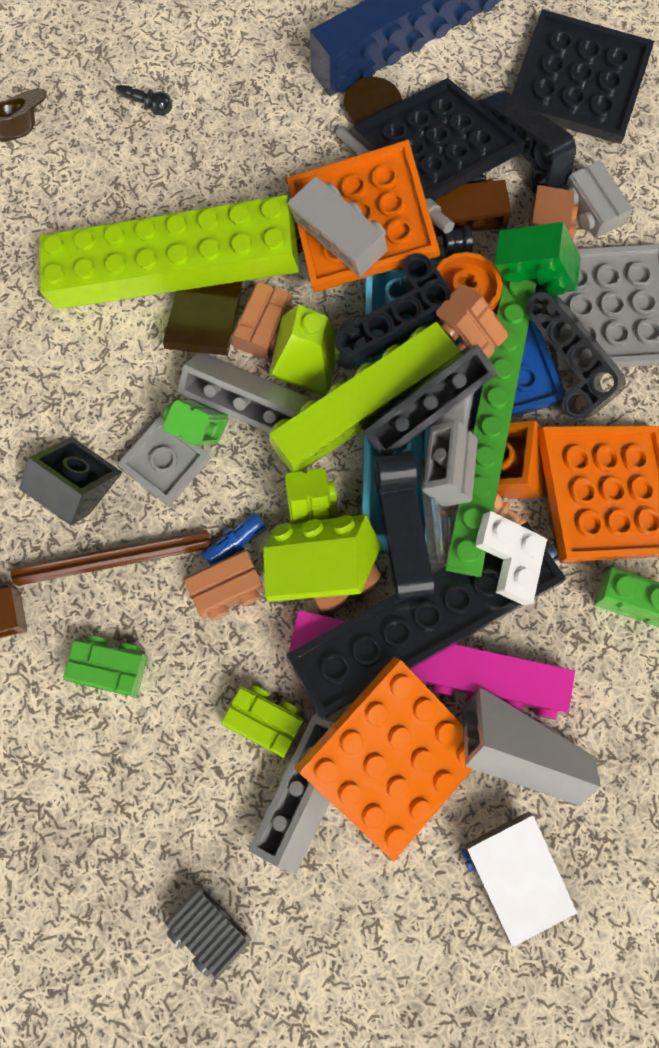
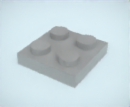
M159 416L119 461L117 466L161 502L170 507L208 463L211 456L200 446H194L182 440V437L177 438L165 432L163 427L165 421Z

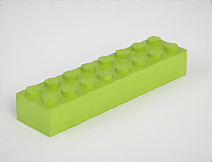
M288 195L40 235V293L55 309L71 308L298 273L296 226L287 203L289 201Z

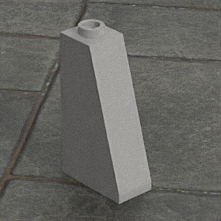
M479 688L462 708L465 767L578 806L583 804L601 787L595 756L490 692Z

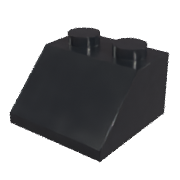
M70 437L28 458L19 489L53 512L69 525H73L90 515L121 476L122 471L73 437Z

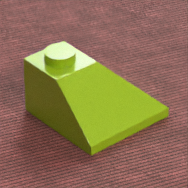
M298 304L282 317L269 376L320 396L327 395L336 362L334 358V342L337 334L328 316Z

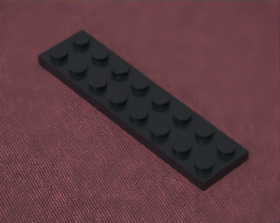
M525 522L524 524L520 525L526 529L533 531L528 522ZM546 548L534 599L566 580V577ZM486 552L481 577L446 571V567L432 574L434 581L433 595L398 600L395 594L286 654V658L321 720L353 703L394 657L400 659L411 670L522 607V604L496 593L503 559Z

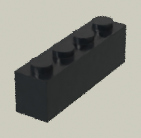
M478 344L469 345L359 429L378 455L392 454L496 376L498 372Z

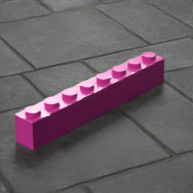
M298 610L289 652L346 621ZM453 645L411 669L424 685L432 686V693L452 697L454 691L467 694L466 700L469 701L476 691L481 688L521 712L523 707L536 709V716L557 720L558 714L569 713L575 670L460 645Z

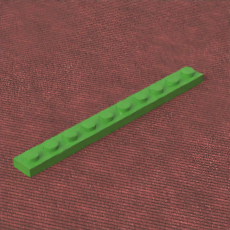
M536 278L525 279L518 283L504 281L497 318L508 332V337L499 347L494 348L495 352L488 358L498 374L482 387L473 432L478 438L473 498L471 502L462 503L458 506L446 571L481 577L486 551L476 547L475 543L482 515L490 511L494 512L530 320L526 311V305L529 298L535 294Z

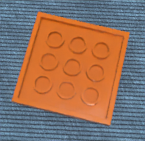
M409 140L287 177L291 199L310 180L317 176L325 184L328 182L332 183L346 202L353 201L362 210L364 217L370 222L376 220L386 231L385 240L388 251L359 277L297 223L314 293L403 267L405 259L415 253L423 254L429 259L440 256L438 242Z
M659 426L542 427L539 429L538 442L560 562L659 557Z
M396 657L385 666L294 767L392 861L396 860L473 770L465 767L463 725L419 678Z

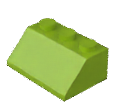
M343 515L339 518L312 519L308 522L282 523L275 526L263 547L265 597L267 601L361 594L381 548L367 515Z

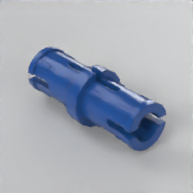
M253 512L232 530L229 528L223 532L224 536L202 551L201 554L211 566L232 556L237 551L239 553L245 550L244 546L267 530V527L260 517Z

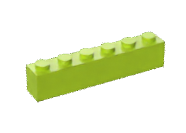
M437 322L427 328L422 326L415 330L409 337V340L402 345L395 344L388 348L382 355V358L374 364L369 362L361 366L356 371L355 376L347 382L340 381L334 384L328 390L327 395L316 401L314 399L307 402L300 409V413L290 420L285 418L276 423L271 430L272 432L269 433L270 444L290 472L304 471L361 432L359 428L461 351Z

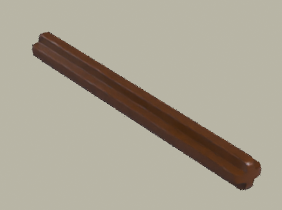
M207 530L35 562L13 567L11 569V578L15 585L20 586L207 549L211 546V538Z

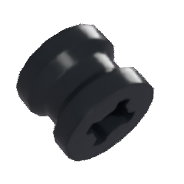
M462 224L460 228H453L449 233L442 231V243L446 258L456 253H472L473 237L470 224Z

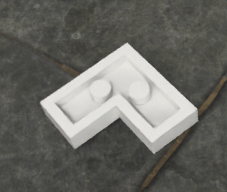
M490 511L482 515L475 546L503 559L496 593L522 605L533 604L547 538Z

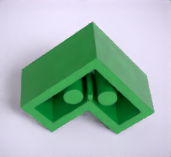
M564 222L499 231L495 267L505 282L518 283L525 279L536 278L545 293L562 295L565 292L577 291L581 256Z

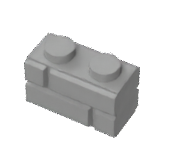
M600 160L569 176L564 190L575 191L573 204L578 205L579 220L584 230H590L594 238H597L626 224L633 208Z
M451 421L431 426L428 432L429 444L426 450L422 491L428 496L434 497L433 500L441 506L468 503L473 498L478 438L471 431H467V428L460 421Z

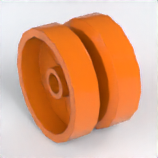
M462 252L452 254L440 262L437 270L449 285L451 294L459 285L465 284L480 293L495 313L503 283L501 275L492 261L480 254ZM431 298L432 303H440L438 299ZM441 320L437 322L440 327L443 325Z

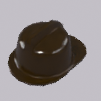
M40 88L28 90L0 102V142L22 138L33 130L35 125L34 108L47 97L46 90Z

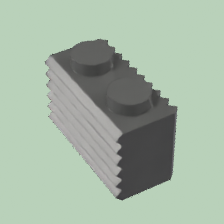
M201 885L164 922L170 928L166 932L170 940L180 949L186 946L195 956L192 960L194 965L206 977L212 974L214 978L218 979L252 940Z

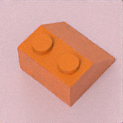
M535 420L510 423L497 490L501 497L509 499L544 498L546 481L538 442V430L542 427Z

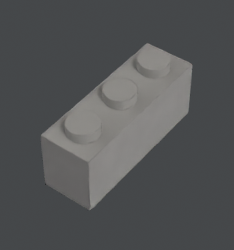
M315 176L287 202L295 222L359 277L388 251L385 240L386 231L376 220L370 222L364 217L359 206L353 201L346 202L341 197L338 189L330 182L325 184Z

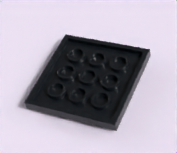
M542 9L512 95L560 127L621 144L655 41Z
M449 78L352 127V137L369 151L409 140L424 196L426 199L431 198L433 201L524 152L526 142Z

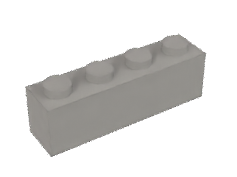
M197 353L183 364L177 393L269 433L272 432L271 430L276 423L285 418L290 420L300 413V409L307 402L314 400L206 353Z
M314 714L248 850L274 866L296 874L330 803L294 768L334 724L326 719L321 720L319 716Z

